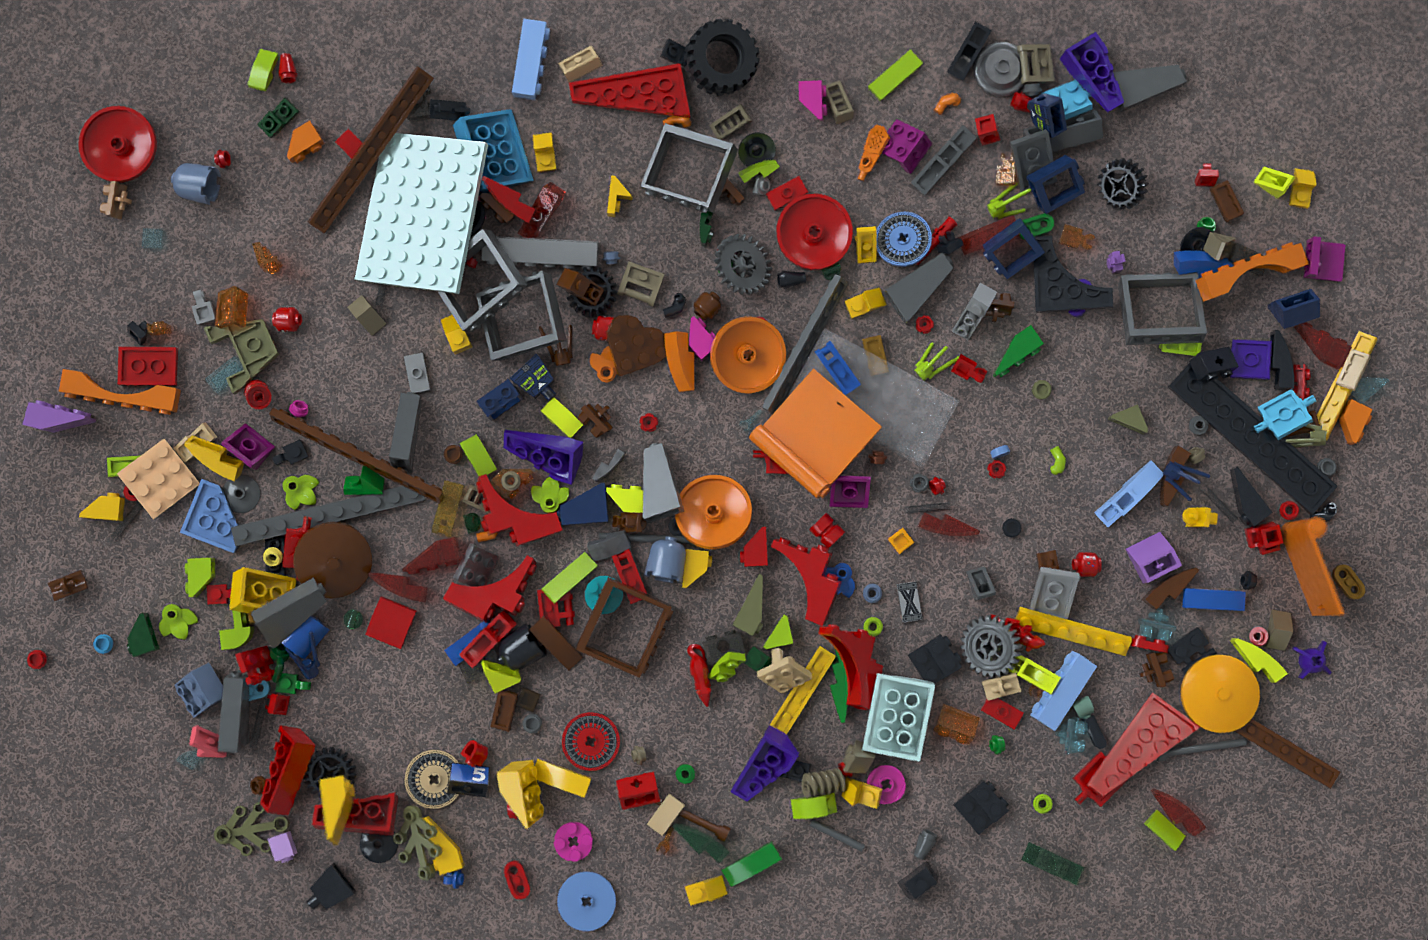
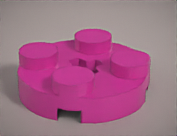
M880 765L874 768L867 778V784L879 788L883 787L881 784L882 780H890V789H882L881 804L896 802L905 792L904 776L900 770L891 765Z
M569 822L562 825L557 830L554 838V847L559 856L573 862L585 858L593 845L591 831L580 822ZM576 836L579 844L577 846H570L569 837L574 838Z

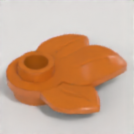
M609 346L602 351L601 355L591 353L590 365L597 371L599 380L605 383L613 381L618 373ZM604 370H609L610 375L607 377L604 376Z

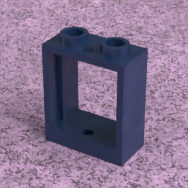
M1064 155L1026 176L1037 207L1045 214L1085 193L1083 187L1085 182L1078 173L1079 165L1075 159ZM1068 169L1074 185L1048 199L1042 183Z
M1021 218L983 244L985 252H983L984 256L989 262L993 261L995 263L994 269L1000 276L1003 274L1006 279L1045 253L1040 243ZM1021 233L1032 249L1007 267H1004L994 254V251Z
M507 379L476 402L486 416L493 421L521 402L523 398L510 380Z

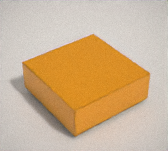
M901 528L887 539L898 554H901L914 544V541L904 528Z

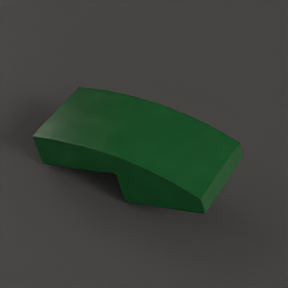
M284 98L257 125L269 138H272L300 111L287 98Z
M708 211L707 213L701 212L700 242L701 246L704 247L706 243L711 242L714 234L711 232L712 226L706 224V222L710 223L713 213Z

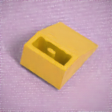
M533 760L511 762L497 772L500 793L525 828L532 826L543 817L544 807L540 801L541 790L536 778L537 768L534 766Z

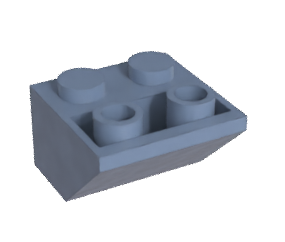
M210 663L189 672L174 685L177 694L183 699L188 712L191 713L193 718L222 701L223 685Z

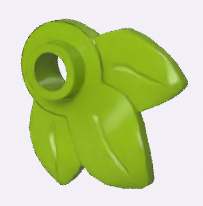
M302 475L299 478L296 476L287 477L282 484L283 490L286 493L285 501L287 505L296 510L300 503L304 505L315 504L316 496L312 489L319 484V481L310 475ZM291 482L296 483L295 489L289 488Z
M548 477L543 482L542 487L532 486L531 495L533 500L540 504L541 509L545 513L550 514L556 512L560 504L567 501L569 488H559L558 481ZM548 501L553 502L551 506L546 505Z
M169 604L162 611L163 619L159 623V630L164 637L172 633L176 638L185 640L188 636V625L197 623L198 618L190 609H181L176 604ZM169 611L175 612V616H174V617H170V616L168 615V612H169Z

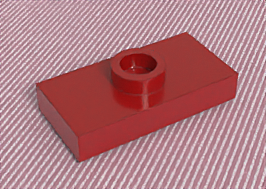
M797 176L766 193V196L774 211L789 204L792 200L808 194V191L800 176Z
M999 698L986 699L980 709L1014 730L1024 714Z

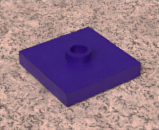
M1232 339V353L1239 367L1233 371L1230 378L1269 380L1272 341Z

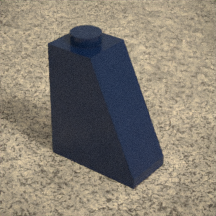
M601 483L561 505L560 510H557V516L562 526L609 522L606 484Z

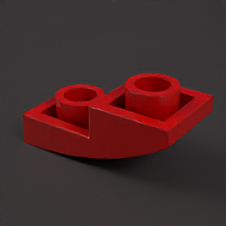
M349 129L335 141L351 159L363 144Z

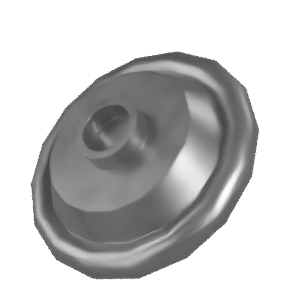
M995 42L985 46L978 54L974 62V77L977 84L986 93L996 97H1007L1015 94L1024 86L1021 84L1022 70L1020 53H1017V46L1008 42Z

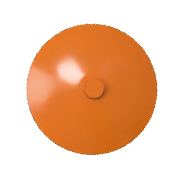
M751 316L736 318L725 324L716 334L710 350L711 366L716 377L726 387L740 393H756L768 388L778 379L786 361L785 343L779 331L771 323Z
M707 475L693 480L680 493L684 512L675 514V519L681 534L692 544L705 549H721L736 543L748 530L752 519L751 501L746 490L735 480L721 475Z

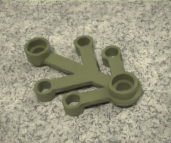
M260 802L254 804L252 812L243 825L239 828H234L239 818L247 813L246 807L239 805L234 809V814L227 824L220 825L215 829L214 838L220 844L230 843L240 850L243 856H249L253 852V847L250 844H243L234 837L243 835L260 847L262 852L266 853L271 850L269 841H264L254 833L275 829L277 832H283L288 829L290 822L287 817L279 816L274 821L252 825L259 814L265 811L264 808L262 811H257L256 806L260 804ZM238 808L243 809L244 812L242 815H239L237 813ZM280 820L285 822L284 827L279 826ZM222 831L227 832L228 835L226 838H223L221 836ZM264 843L269 844L268 850L263 849ZM245 846L250 848L248 854L243 851Z
M411 805L404 809L403 818L405 821L400 832L395 833L393 839L396 844L406 842L407 833L411 827L412 835L405 850L398 854V859L401 863L409 862L412 858L411 854L416 847L420 864L418 876L420 879L427 881L435 877L436 870L432 864L427 863L424 846L428 849V853L432 858L440 856L442 849L439 845H435L429 840L437 835L436 827L423 820L421 810ZM419 827L424 830V835L420 832Z

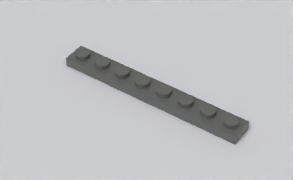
M835 274L829 282L828 288L820 298L815 312L812 313L810 321L802 331L798 343L793 347L788 361L783 365L778 379L775 380L771 392L765 398L762 408L773 415L786 399L843 295L848 283L841 276Z

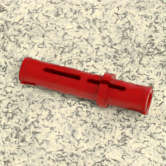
M949 216L939 228L933 230L930 250L921 261L916 263L917 266L940 243L938 237L940 235L946 237V232L952 231L958 225L953 218Z

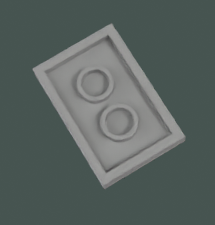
M1040 567L1029 609L1068 619L1080 578L1079 573Z

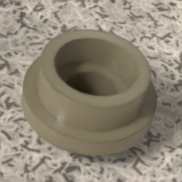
M1198 447L1192 448L1188 451L1191 455L1187 460L1191 461L1192 464L1202 461L1206 457L1204 454L1205 450Z
M509 471L502 476L501 483L506 490L513 491L520 486L521 479L516 472ZM514 478V484H508V479Z
M634 746L633 751H631L633 762L641 765L642 762L646 761L645 750L643 746Z

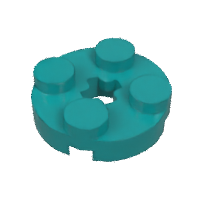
M598 576L588 583L585 590V601L592 610L598 600V594L601 593L609 576ZM615 587L612 588L601 614L612 613L621 605L623 600L622 590Z

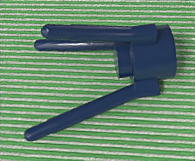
M1170 461L1163 471V475L1166 476L1164 480L1171 483L1188 501H1192V498L1174 479L1178 480L1182 476L1200 484L1199 480L1184 473L1183 470L1206 478L1211 476Z
M312 631L309 632L313 661L311 659L301 661L290 649L285 648L298 665L300 671H302L305 679L315 678L319 674L317 667L321 665L317 657Z

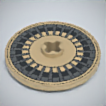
M428 750L417 755L410 762L405 773V787L411 799L420 806L431 809L441 808L453 802L459 794L447 793L451 762L458 763V761L449 753L441 750ZM437 774L439 776L437 779L439 782L437 784L435 782L431 784V778L429 776H435Z

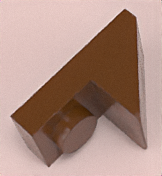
M727 178L720 197L727 193L726 197L730 203H736L739 207L744 203L745 198Z

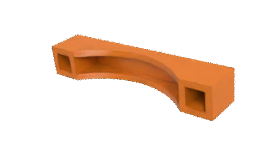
M1291 242L1281 246L1282 250L1278 251L1277 248L1266 251L1264 256H1261V253L1249 257L1250 261L1246 262L1245 259L1236 261L1233 267H1229L1228 264L1219 267L1216 273H1213L1212 270L1202 273V278L1195 281L1203 302L1229 293L1235 281L1248 270L1265 268L1284 274L1308 265L1309 263L1302 244L1293 245Z
M67 369L62 371L59 392L64 393V397L76 399L77 396L84 397L83 400L95 402V399L103 400V404L114 405V402L121 403V407L131 409L135 405L140 406V410L152 412V409H158L159 413L170 415L171 412L177 413L181 390L177 388L156 385L140 393L116 394L101 388L87 374Z

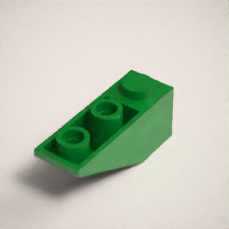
M1031 325L1012 338L993 377L997 375L1000 378L1010 372L1009 367L1012 365L1017 367L1026 361L1024 357L1029 354L1034 356L1041 351L1040 347L1044 343Z

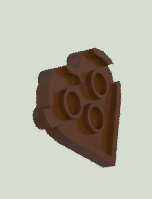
M619 315L612 319L606 331V336L618 376L621 377L652 366L666 357L664 333L660 329L650 326L643 327L638 318L630 315Z

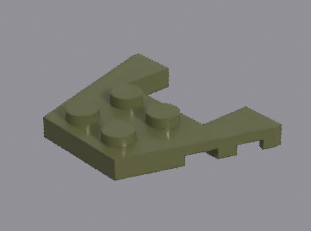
M263 319L230 325L222 324L220 326L204 327L211 344L230 337L244 368L242 371L226 378L234 395L242 390L246 384L279 355Z

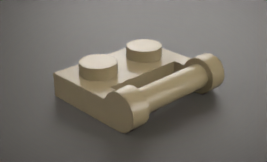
M1024 44L1017 46V53H1020L1022 85L1054 82L1050 44ZM1027 52L1031 53L1033 76H1030Z
M628 262L617 294L638 299L654 307L665 274ZM631 283L651 290L652 294L649 296L626 288L627 284Z

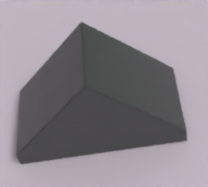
M985 566L966 571L974 600L996 595Z

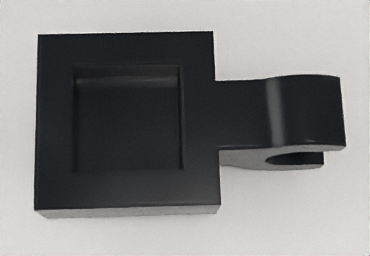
M299 439L282 447L285 453L276 455L272 459L276 466L288 460L290 465H293L309 456L302 441Z

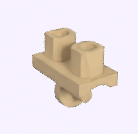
M1016 672L982 681L987 700L1021 692Z

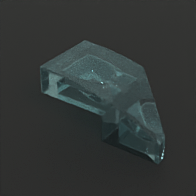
M1363 377L1356 390H1352L1351 394L1359 403L1363 404L1390 380L1388 378Z

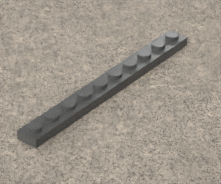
M404 486L383 490V494H367L231 527L235 546L237 547L286 535V528H302L303 517H307V521L308 517L312 518L310 528L326 522H340L425 501V497Z

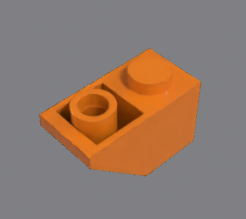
M310 120L293 130L287 154L288 159L292 163L303 161L306 158L305 155L310 152H318L321 150L322 145L325 144Z
M1352 399L1346 402L1338 418L1347 444L1350 445L1361 441L1364 435L1362 431L1372 418V415H1370L1372 412L1371 408Z

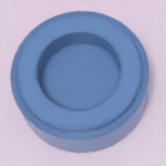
M1007 445L993 449L990 454L992 459H997L1009 454L1010 449Z

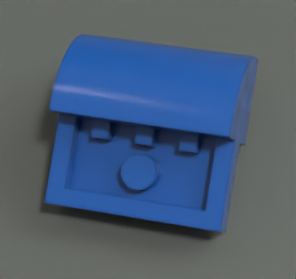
M311 615L282 643L293 653L305 660L312 651L309 632H313L315 646H317L330 629L318 618Z

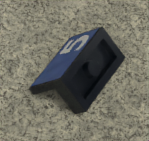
M451 762L447 793L486 797L490 767L476 765L474 768L468 764Z

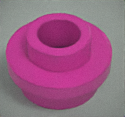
M296 400L289 407V411L295 417L301 418L308 415V405L303 401Z

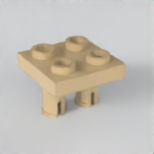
M775 648L771 651L772 665L757 671V677L780 693L787 692L789 689L802 685L812 679V673L795 662V658L792 656L783 658L784 653L780 648Z

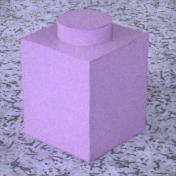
M290 831L268 839L275 862L279 860L282 863L293 859V855L297 854Z

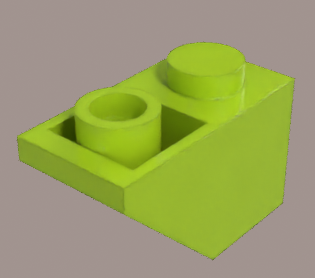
M215 558L187 559L185 573L188 575V582L185 584V591L189 598H197L207 585L214 580Z

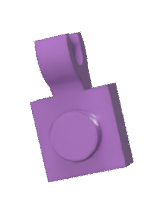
M1119 251L1110 253L1108 255L1109 258H1107L1108 269L1112 270V274L1121 272L1123 270L1122 263L1126 262L1124 254L1120 255Z

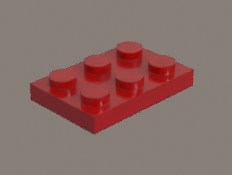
M119 347L117 385L177 386L178 348Z

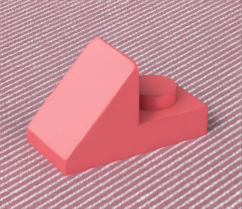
M198 725L192 728L189 745L198 749L197 757H226L227 752H218V734Z

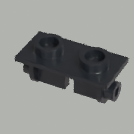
M430 99V119L457 121L460 117L470 114V108L466 106V102Z

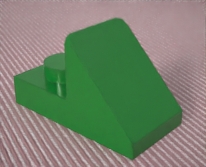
M363 465L361 476H346L343 488L344 495L383 494L385 478Z

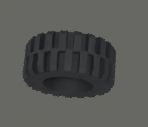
M716 19L714 22L709 21L704 26H701L689 39V43L685 48L686 54L684 55V62H687L685 69L687 73H691L689 78L692 82L696 81L698 83L697 87L700 90L705 88L707 89L706 93L712 94L715 92L717 96L730 95L742 89L755 75L756 67L760 61L757 58V55L760 54L759 48H755L757 41L755 37L751 38L749 36L751 32L748 29L743 30L741 28L742 24L739 22L732 24L733 20L730 19L725 21L722 19ZM715 41L724 42L735 51L737 68L732 73H719L709 65L706 58V48L710 43Z

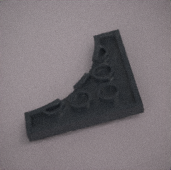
M1052 236L1035 237L1045 252L1034 260L1036 313L1114 308L1113 288L1096 287L1077 280L1060 263L1054 250Z

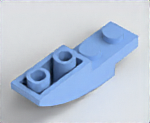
M1150 460L1094 513L1109 527L1119 517L1124 516L1157 484L1163 477V472Z

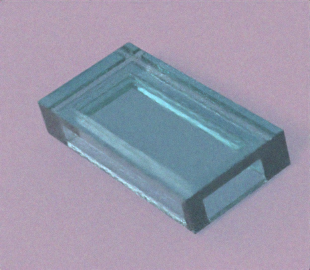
M234 355L206 377L205 380L214 392L219 394L229 386L226 378L242 371L244 368L237 356Z

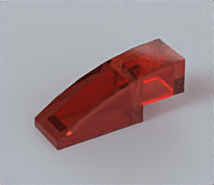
M1015 216L1004 218L958 237L962 239L964 244L961 247L963 254L967 255L984 249L983 244L1015 222Z
M924 512L917 525L918 528L927 532L944 536L965 537L980 533V530L947 514H944L940 520Z
M369 572L368 576L386 590L410 600L426 602L428 587L409 585L410 577Z
M1153 788L1150 790L1171 822L1176 825L1181 822L1189 835L1194 837L1206 829L1202 821L1182 802Z

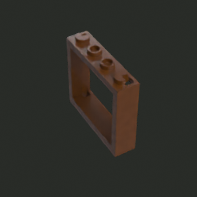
M608 577L578 641L576 650L640 678L641 674H645L649 667V663H647L649 657H653L658 646L655 645L657 639L663 637L665 632L663 626L666 621L669 622L673 613L671 610L672 606ZM613 587L663 609L637 667L587 645Z

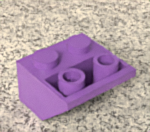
M1161 532L1125 549L1142 583H1149L1182 566L1173 547Z

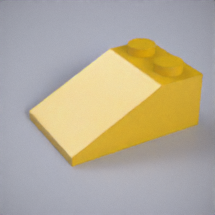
M242 567L233 572L229 610L251 614L252 611L296 588V578Z
M344 776L320 780L327 839L334 846L339 845L353 804L352 797L355 796L354 785H351L350 781Z

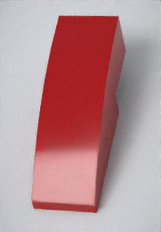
M482 177V181L489 192L506 210L523 221L530 222L535 209L518 201L521 193L488 177Z
M502 611L459 655L474 668L517 623L505 611Z

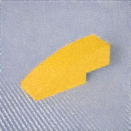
M193 435L185 441L184 446L190 453L210 470L232 481H235L241 475L244 462L228 456V449Z
M537 759L535 764L537 780L585 798L592 779L591 777Z

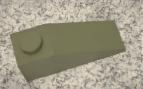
M761 574L758 575L732 624L752 636L754 633L759 634L763 626L760 623L762 620L763 575Z

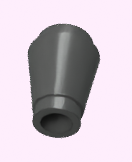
M923 829L922 833H919L914 856L924 860L936 844L937 835Z

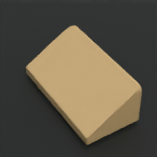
M592 46L558 63L569 83L602 66Z

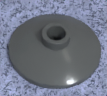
M240 475L235 481L228 480L223 487V492L233 512H249L256 507L260 500V488L257 482L249 476ZM239 490L243 492L241 497L237 496V491Z

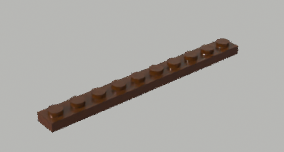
M418 66L415 68L308 220L310 225L325 234L434 79L431 75Z
M272 408L269 413L273 422L362 466L364 465L374 472L438 504H441L444 499L440 487L434 484L430 486L424 483L425 481L418 476L412 477L404 469L399 467L396 469L384 459L378 460L370 452L358 450L352 443H343L337 436L333 434L327 435L323 433L321 428L317 426L311 427L299 417L295 419L283 409L277 410Z

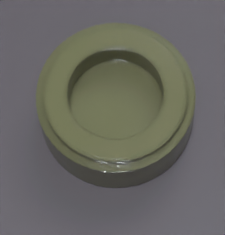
M1039 380L1032 386V394L1039 400L1046 399L1051 394V385L1045 380Z

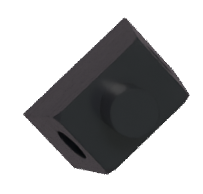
M925 861L897 884L908 899L916 900L938 883V876L928 862Z
M333 863L310 887L314 895L306 902L312 910L320 904L327 910L349 898L357 891L337 865Z

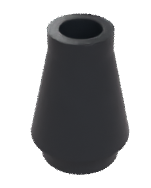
M782 270L781 273H777L779 288L787 289L806 283L805 272Z

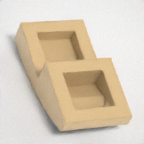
M206 422L202 423L189 436H185L173 448L185 463L195 457L184 446L185 441L192 435L210 442L217 438Z
M669 793L647 825L663 836L685 804Z

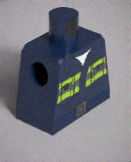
M1044 93L1027 103V109L1031 112L1032 123L1041 131L1046 129L1049 137L1053 138L1067 130L1062 98Z
M537 354L510 377L513 383L534 399L542 394L549 402L556 396L555 391L550 387L555 380Z

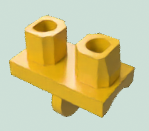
M1208 507L1187 508L1184 510L1182 518L1186 523L1185 527H1209V524L1217 525L1218 513H1212L1211 508Z

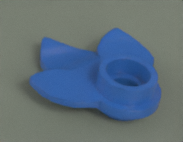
M839 563L835 567H827L825 575L828 573L834 574L839 577V581H842L838 594L842 592L846 597L850 598L855 589V582L851 578V567L846 563ZM845 570L846 574L844 576L839 575V571Z

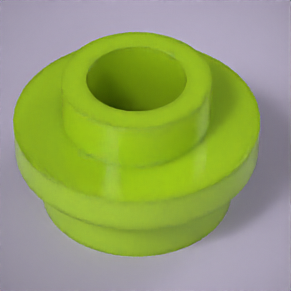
M871 617L864 622L863 628L869 632V635L877 636L882 632L883 624L878 618ZM871 623H875L877 626L874 631L869 628Z
M1039 794L1034 798L1033 807L1038 813L1045 814L1052 809L1053 803L1048 795ZM1041 800L1046 802L1044 807L1039 806Z

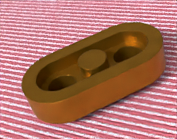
M1338 565L1333 569L1332 577L1349 599H1360L1364 596L1365 586L1350 566ZM1340 571L1345 573L1343 578L1339 576ZM1352 586H1354V587L1356 588V592H1355V593H1352V592H1351V587H1352Z

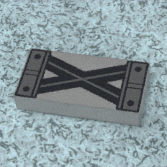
M916 582L897 584L902 621L922 620Z

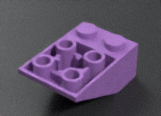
M36 400V403L28 402L22 425L54 433L94 423L96 419L90 418L91 414L80 410H72L59 405L54 406Z

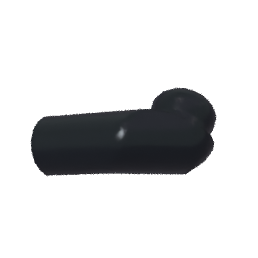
M682 293L675 294L672 306L663 309L665 318L683 311L686 298Z
M1332 502L1328 503L1321 512H1315L1313 515H1310V519L1321 518L1325 522L1330 521L1337 512V505Z

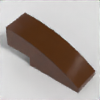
M1178 445L1175 446L1167 459L1165 468L1170 461L1184 466L1191 453ZM1165 475L1162 477L1160 489V505L1163 507L1169 505L1177 492V489L1171 483L1164 480L1166 478ZM1180 476L1178 480L1174 479V481L1181 486L1185 478Z
M1197 567L1190 568L1169 576L1153 587L1141 600L1152 609H1158L1167 597L1175 600L1198 573L1199 569Z
M545 616L540 618L529 629L568 671L583 658Z

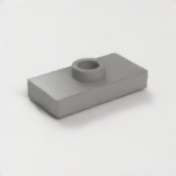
M418 353L404 356L411 392L431 391L424 354Z

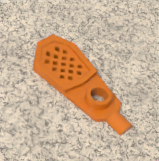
M875 125L869 131L859 165L860 174L857 178L858 180L864 181L867 173L872 171L890 139L886 128L883 126Z

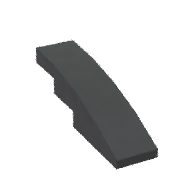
M962 125L911 183L926 195L977 137Z

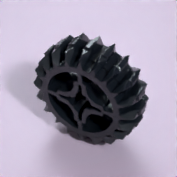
M1121 158L1120 160H1113L1112 163H1107L1106 167L1101 169L1102 174L1097 177L1101 181L1097 185L1102 189L1098 193L1104 194L1102 200L1108 199L1107 205L1113 203V209L1120 207V210H1124L1126 207L1131 209L1144 200L1145 196L1143 194H1146L1148 191L1144 187L1149 184L1144 179L1148 175H1142L1141 172L1144 171V168L1138 169L1139 163L1133 164L1132 159L1126 161L1125 158ZM1123 170L1127 173L1125 175H1121L1120 173L1117 174L1114 171ZM1121 193H1124V194H1126V195L1129 194L1131 197H1130V198H1123V197L1119 196V194H1121Z
M594 266L590 267V272H587V268L584 267L583 276L591 280L590 277L599 278L606 284L603 286L598 285L604 291H607L605 300L600 304L597 302L596 306H586L578 300L580 298L574 295L568 296L567 300H574L570 306L571 308L577 306L575 309L576 313H579L582 309V316L584 317L587 312H589L590 318H593V312H596L599 317L601 316L600 310H603L605 314L607 313L606 306L611 309L613 308L609 301L616 302V298L612 295H616L618 292L612 289L617 287L616 283H610L614 279L613 276L606 278L608 271H604L601 274V267H598L597 272H594Z
M325 747L322 748V754L317 750L315 751L316 757L311 756L310 761L313 763L309 762L308 768L310 770L305 772V774H309V777L304 778V781L310 780L311 784L307 785V788H315L312 791L313 795L319 791L318 798H322L320 780L332 778L331 776L323 778L328 772L326 771L327 769L330 771L337 768L332 775L333 777H338V773L344 768L345 778L351 784H355V781L350 779V777L357 776V773H351V770L355 769L356 765H349L353 758L346 760L345 758L348 756V753L345 752L341 756L342 749L340 748L335 753L334 747H330L328 753ZM325 758H335L340 764L332 766L329 762H326ZM320 762L322 773L319 777L316 778L315 770L317 764Z

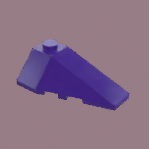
M1095 32L1066 49L1060 61L1070 75L1109 113L1122 105L1124 100L1118 81L1115 80L1113 74L1114 69L1107 55V47Z
M512 430L504 431V449L522 460L530 461L536 469L539 470L541 468L549 473V477L570 485L573 484L583 456L582 441L565 436Z
M771 725L768 726L731 789V793L748 801L761 792L765 786L771 782L773 783L780 775L790 770L799 753L787 734Z

